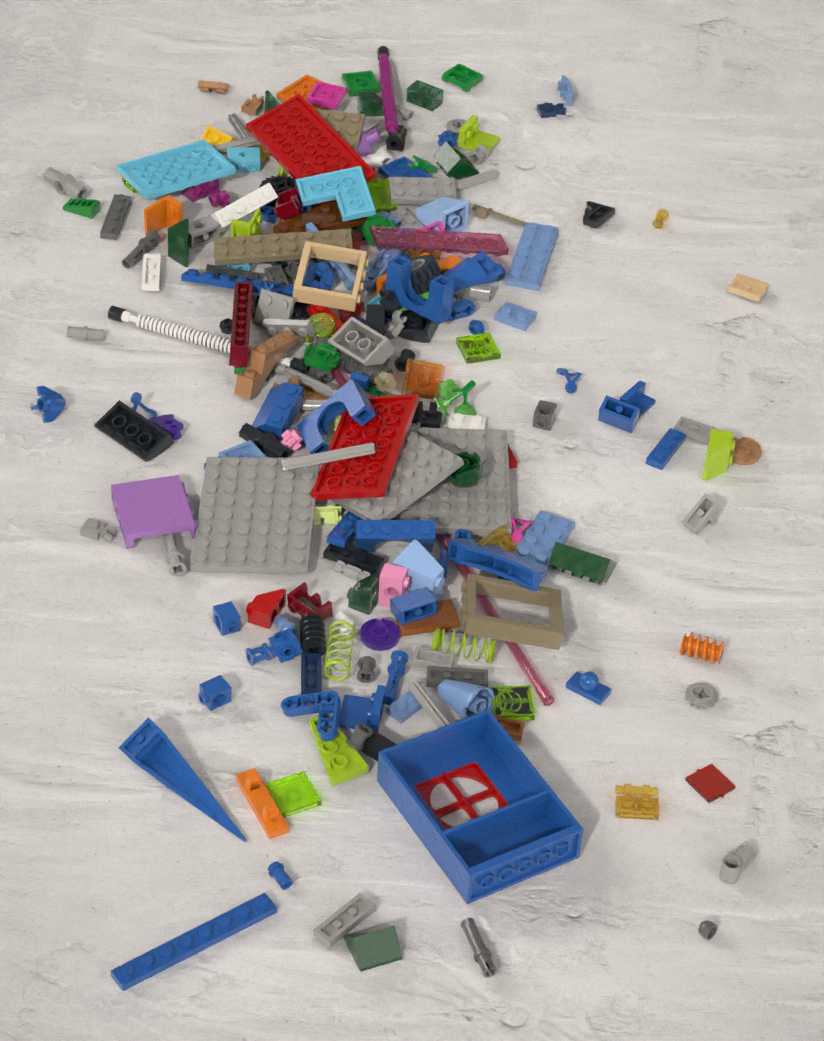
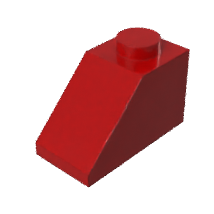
M279 589L256 595L253 601L249 602L246 607L248 623L270 629L274 623V618L280 614L286 605V590Z

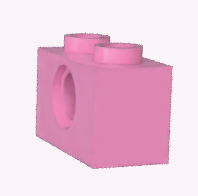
M384 564L379 576L378 605L390 607L391 598L409 593V591H406L410 583V577L407 576L408 568Z

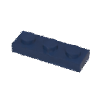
M301 653V695L322 692L321 653Z

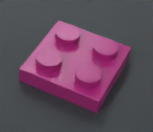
M317 81L307 97V102L315 106L337 109L347 94V88Z

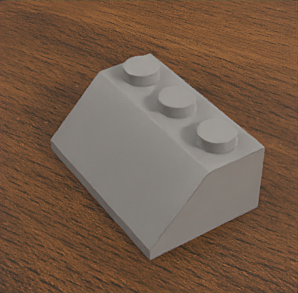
M352 316L328 340L330 345L364 366L383 364L395 352L388 338Z

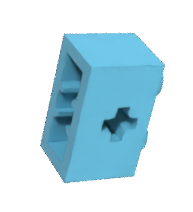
M227 147V160L235 167L236 172H260V147Z

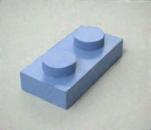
M409 690L386 707V713L402 724L423 707Z

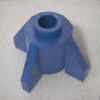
M46 386L36 387L37 393L41 397L38 398L37 405L31 406V410L43 412L44 423L52 422L63 411L65 399L61 394Z

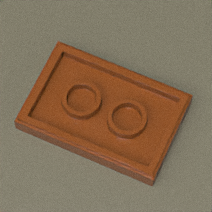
M452 599L437 601L436 615L433 614L432 616L422 618L421 620L418 619V621L415 620L411 623L408 622L404 625H401L396 619L401 637L435 632L436 628H441V630L460 628V621Z

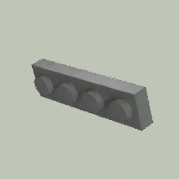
M114 194L100 231V238L117 240L131 202V196Z

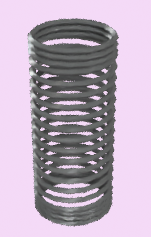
M343 352L340 354L339 364L337 365L339 370L350 375L354 370L356 373L358 371L360 374L369 375V378L371 377L370 384L375 387L377 385L373 383V378L375 379L379 372L383 371L393 374V370L385 365L378 364L377 367L376 365L364 366Z

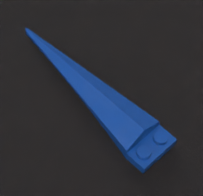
M149 717L118 747L139 768L239 839L247 842L246 838L167 735Z

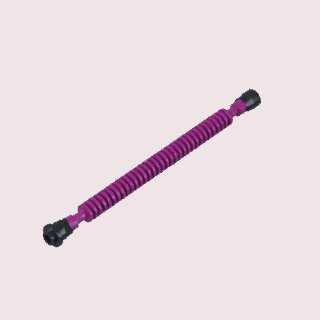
M381 46L377 49V56L380 61L379 74L386 131L388 132L385 143L389 149L396 150L401 146L402 140L397 132L398 120L392 69L389 61L390 53L388 47Z

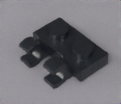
M430 402L429 411L423 410V421H420V428L441 427L442 412L437 411L436 402Z

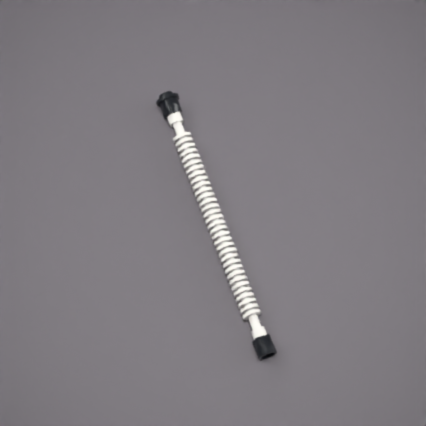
M112 305L109 308L108 319L128 323L131 321L136 323V326L139 328L162 333L163 335L230 354L231 339L144 314L135 316L131 312L126 311V309ZM249 345V351L255 346ZM285 357L277 362V364H284L287 368H292L303 374H308L310 367L304 363L305 359Z

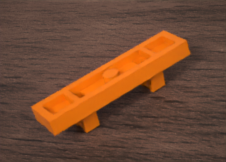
M256 768L237 773L236 781L268 838L272 839L289 833L287 822Z

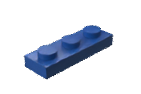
M670 428L648 455L646 464L663 470L686 440V434Z
M348 511L327 535L326 543L345 548L355 536L356 521L363 519Z

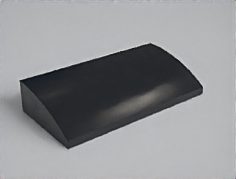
M411 310L404 311L401 317L406 316L407 320L403 323L404 327L398 336L415 342L430 343L439 324Z
M120 400L94 424L95 428L145 462L159 456L174 443L168 432Z

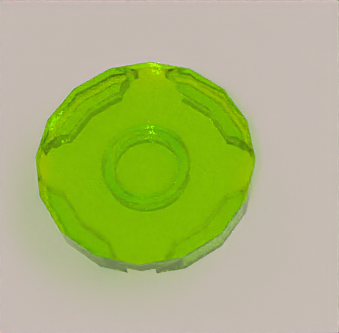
M318 313L307 319L311 321L316 329L315 335L317 337L328 339V337L331 338L334 335L336 322L331 315ZM306 336L303 338L307 343L311 344L313 337Z

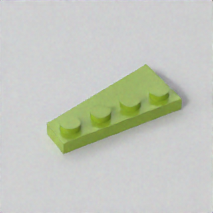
M318 716L309 719V727L331 787L369 772V766L360 754L348 745L347 738L340 728L335 739L323 741L317 731Z

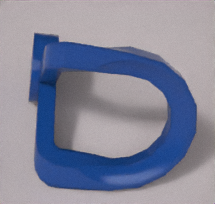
M557 368V374L566 376L568 382L565 385L566 392L569 394L576 392L577 386L575 382L582 373H569L565 368Z
M138 392L133 393L131 396V402L134 404L132 409L136 411L139 405L147 412L153 414V417L148 420L151 421L156 418L157 413L140 402L142 395Z

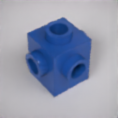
M291 628L277 632L274 636L268 638L271 644L269 650L272 657H277L281 663L303 653L297 637Z

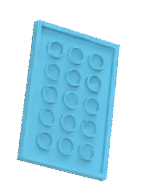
M205 139L116 165L117 172L146 200H151L161 195H168L178 190L181 191L188 187L198 186L205 182H212L215 179L228 177L236 173L235 167Z

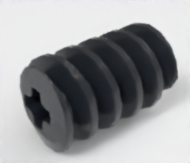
M307 614L299 621L301 649L303 653H321V656H323L327 650L325 624L321 620L320 615Z

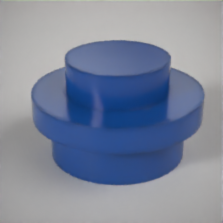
M470 321L468 329L473 335L479 336L485 332L484 324L481 321Z

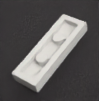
M161 254L143 255L141 284L143 291H159Z

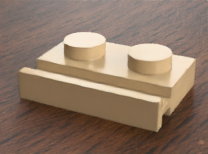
M737 273V276L728 286V292L760 302L766 290L768 291L769 289L768 283Z

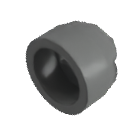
M706 920L700 923L698 931L703 938L710 940L716 934L718 926L712 921Z

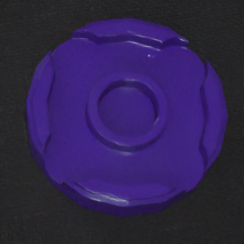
M374 618L362 625L360 638L366 647L372 650L384 651L395 647L399 643L400 630L398 625L389 619L382 618V620H377V618Z

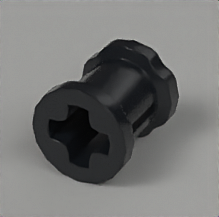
M403 349L400 357L394 362L395 367L402 372L408 371L410 363L415 360V353L412 350Z

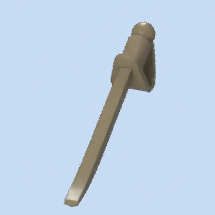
M473 205L472 207L475 211V216L480 219H486L489 215H493L523 226L526 223L492 211V208Z

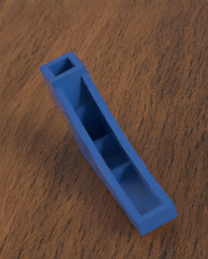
M450 539L446 557L454 563L481 569L511 580L530 591H538L542 572L502 547L480 546L470 539Z

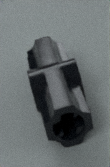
M245 423L239 431V437L246 441L251 440L263 454L267 453L273 458H288L291 454V449L278 442L275 435L270 431L263 433L248 423Z

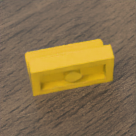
M209 125L201 137V140L205 139L212 146L236 140Z

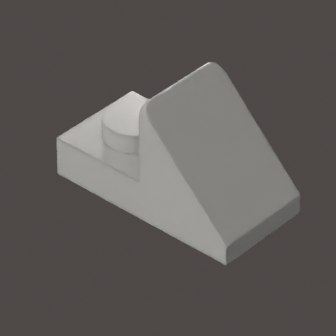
M705 493L681 523L698 535L708 522L713 525L715 524L720 503Z

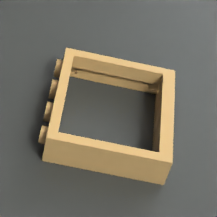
M305 241L293 288V297L296 298V302L355 312L356 304H360L361 300L359 293L363 292L364 283L362 281L366 279L367 271L364 269H368L369 259H366L367 251ZM310 257L358 265L352 294L303 286Z

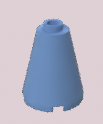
M449 679L444 680L438 686L439 698L462 719L486 710L491 712L494 705L491 704L492 698L494 699V693L486 686Z

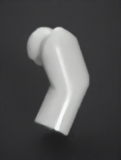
M343 611L337 613L336 619L338 621H346L354 626V621ZM342 624V625H341V626H345V627L351 628L349 625H346V624ZM339 628L341 634L349 635L352 633L347 628Z

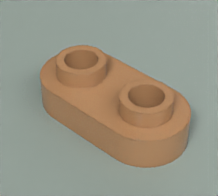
M200 80L198 81L197 88L205 93L216 91L218 94H225V92L229 91V84Z

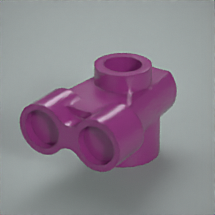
M214 189L212 194L208 195L209 202L213 207L220 205L224 208L231 204L229 202L230 195L225 190Z

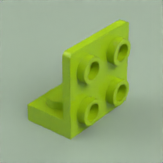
M472 115L459 129L458 146L466 150L475 151L478 145H484L490 152L500 141V137L478 130L480 126L478 116Z
M256 209L250 222L232 219L231 237L262 235L261 224L263 215H261V209Z

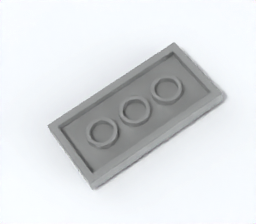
M388 177L391 204L426 205L441 197L457 199L454 178Z

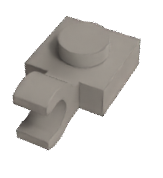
M401 310L394 311L392 315L393 321L385 324V337L388 339H396L404 327L403 323L406 322L407 317H400Z

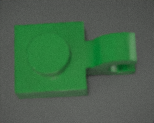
M416 155L412 156L415 162L413 164L408 163V166L412 169L420 167L425 172L429 171L431 173H435L437 167Z

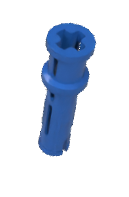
M395 650L391 653L392 661L387 668L389 677L386 684V705H390L395 701L400 679L406 672L405 664L408 662L409 656L401 650Z

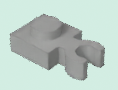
M88 518L80 529V535L97 541L101 537L106 542H112V535H117V529L115 527H106V523Z

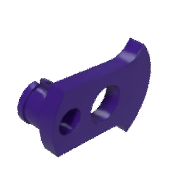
M173 414L162 415L151 420V422L168 432L173 440L182 437L180 431L184 429V425L174 419Z

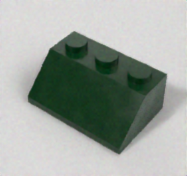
M555 542L548 564L553 565V570L564 573V570L571 571V576L582 579V576L590 578L589 582L600 585L601 582L607 583L617 562Z

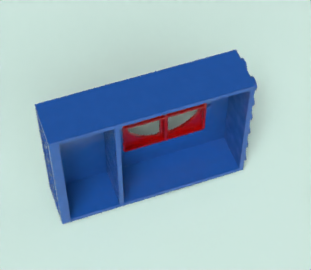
M490 710L458 720L445 727H440L432 732L379 751L377 782L466 904L580 857L583 828ZM456 777L473 779L488 789L470 797H465L452 779ZM443 783L456 798L457 802L436 810L432 808L430 796L435 786ZM494 797L497 800L498 809L479 817L471 805ZM463 809L471 818L470 821L455 827L441 820L442 816Z

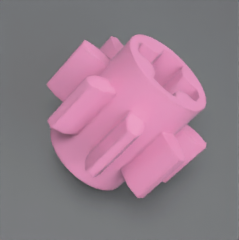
M287 429L281 435L284 438L281 440V443L289 449L298 451L303 446L301 443L303 438L298 430L294 429L291 431V429Z

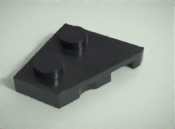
M587 201V208H585V214L583 215V225L598 228L615 214V208Z

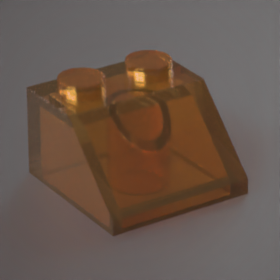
M408 359L401 394L403 395L404 391H410L412 394H418L420 398L434 400L435 397L438 398L445 366L443 364Z

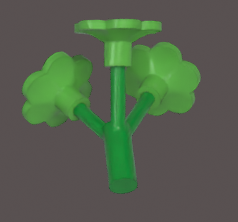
M452 379L442 381L440 383L439 395L443 397L444 401H440L437 397L434 398L442 413L449 416L447 407L451 405V402L463 395L464 401L454 408V412L475 416V407L469 405L467 399L468 393L476 386V383L470 380L463 388H459Z

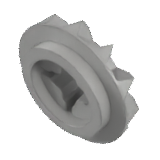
M453 119L448 121L446 124L447 131L452 130V133L458 136L459 129L466 123V120Z
M706 683L691 684L685 692V700L689 701L690 705H696L697 709L699 707L707 709L708 706L713 707L718 699V693L715 688ZM704 693V697L700 699L699 696Z

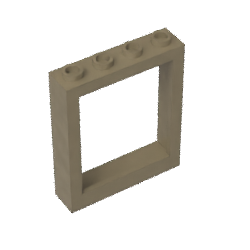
M468 574L467 580H463L461 592H463L461 597V614H463L461 625H464V634L559 650L564 634L561 590L539 586L538 591H530L513 581ZM476 594L549 607L550 627L476 614Z

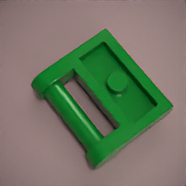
M459 63L444 72L441 80L450 82L462 88L463 91L469 92L473 86L483 80V75Z

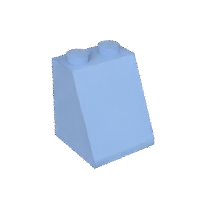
M441 197L417 208L416 219L426 227L437 221L441 222L448 239L467 230L469 202ZM432 226L436 235L442 239V233L438 226Z
M414 539L393 560V565L408 568L407 576L410 577V583L406 591L410 593L427 587L432 595H434V598L436 597V601L442 600V586L445 580L443 578L444 568Z

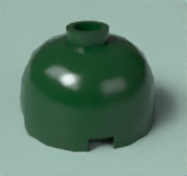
M468 452L455 454L461 457L464 462L463 466L447 477L449 482L455 487L469 488L481 479L483 467L480 456L477 453L473 452L474 455L468 454Z

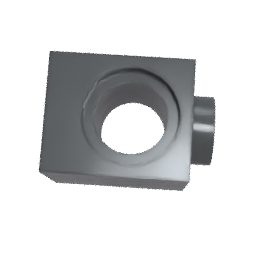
M539 400L534 411L532 427L550 431L556 418L557 404Z

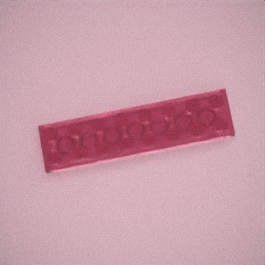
M380 226L370 227V234L376 247L381 249L428 250L430 252L444 251L446 253L460 252L462 254H478L483 251L485 254H493L495 256L508 255L509 251L501 234Z

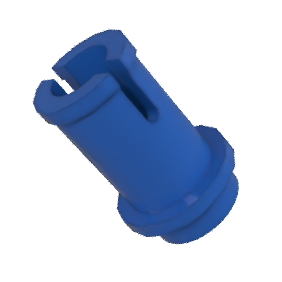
M276 861L269 865V876L274 877L282 890L292 886L293 880L284 870L282 863Z

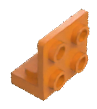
M168 195L145 208V236L150 230L158 232L165 227L169 228L182 221L183 203Z

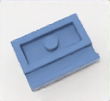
M505 302L504 306H501L496 312L494 320L526 331L533 323V320L536 319L537 312Z

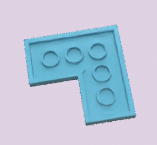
M361 166L295 179L303 206L336 200L343 222L376 215Z

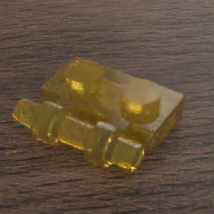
M624 784V786L615 785V794H623V796H616L615 818L658 820V798H650V796H658V788L650 787V785H643V787L631 786V784ZM631 795H642V797H631Z

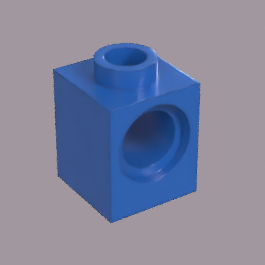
M232 601L213 606V622L221 636L240 631L241 616Z
M221 675L199 684V701L212 711L231 702L232 687Z

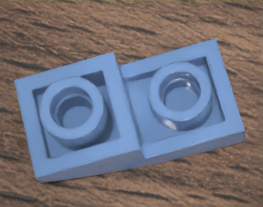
M562 75L561 81H558L557 91H560V97L566 100L565 106L572 107L573 88L569 79Z

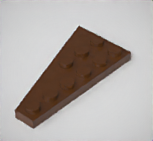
M333 200L302 213L301 217L296 216L273 226V233L306 232L305 224L310 222L314 224L318 231L340 230L361 226L368 217L343 222L337 202Z

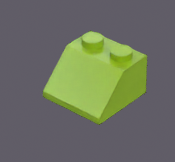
M711 429L702 480L706 481L727 472L728 465H732L733 454H730V451H734L736 440H732L733 432Z

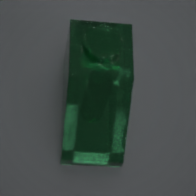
M358 92V113L365 114V117L384 116L382 98L375 92Z
M375 573L357 581L353 588L351 587L348 590V608L367 615L371 614L378 604L380 574Z

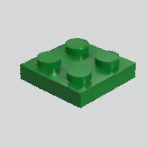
M372 70L343 73L341 76L349 96L380 92V86Z

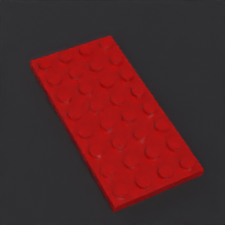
M300 94L246 124V129L294 180L361 166L366 183L376 177V172ZM331 201L321 202V203H317V204H318L319 206H321V205L326 204V203L331 202Z
M418 394L368 397L376 415L364 426H361L351 418L348 411L343 412L328 451L374 443L375 453L323 463L311 492V497L315 500L385 497L420 400Z

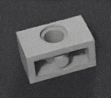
M210 215L189 222V247L191 249L213 242L214 238H220V224Z

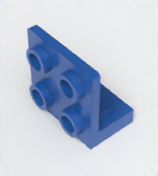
M378 685L376 693H372L371 698L344 695L340 710L339 727L356 729V724L360 722L378 732L385 706L386 686Z

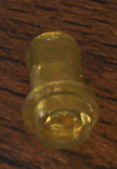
M664 209L656 212V218L652 223L654 228L661 229L664 222L669 218L668 212Z

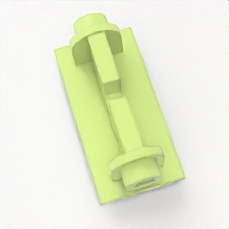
M315 506L314 525H321L320 519H324V525H337L342 519L341 506Z

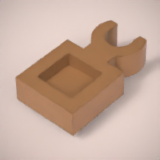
M253 94L252 100L247 99L241 106V112L256 116L262 108L264 96L257 98V94Z

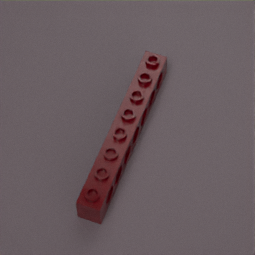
M235 281L229 366L235 368L247 367L253 286L251 282Z

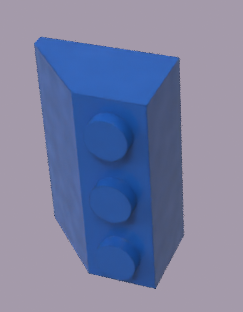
M285 382L271 388L252 426L263 433L267 431L272 432L278 441L284 439L281 435L287 429H290L305 401L303 387Z

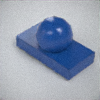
M576 671L566 682L565 688L598 705H601L611 694V688L599 683L598 675L594 672L588 671L581 674Z

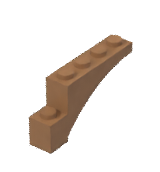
M284 330L250 349L247 368L237 375L234 394L248 400L258 396L262 385L274 366L289 349L299 342V336L293 334L292 331Z

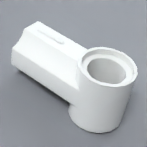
M384 148L377 150L375 154L361 157L369 166L380 167L394 161Z

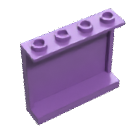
M179 475L111 485V499L126 549L134 548V539L190 531L192 539H195V531L198 528L197 520L193 519L192 506L189 507V496L185 494V484L180 481Z

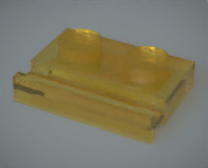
M501 525L476 543L480 546H500L510 553H513L516 549L510 533L506 531V525Z

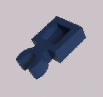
M552 103L537 104V112L541 118L556 117V114H566L564 103L556 105Z

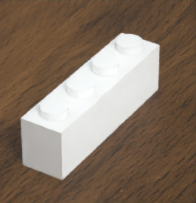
M269 182L215 212L211 217L220 224L221 231L231 225L232 219L241 220L255 212L257 208L261 209L270 204L278 196Z

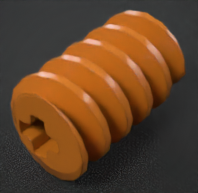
M691 632L689 636H686L685 633L680 647V654L684 655L687 651V656L691 658L695 653V659L697 660L703 656L704 662H707L710 658L711 664H715L717 660L719 664L724 651V641L718 646L717 639L709 643L708 636L702 641L701 634L695 639L694 632Z

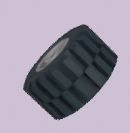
M422 255L410 259V261H413L411 284L414 291L418 295L428 292L430 281L439 275L443 276L436 258L433 255Z

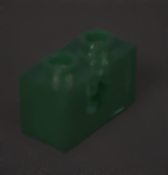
M416 80L407 87L406 101L433 112L443 104L444 90Z

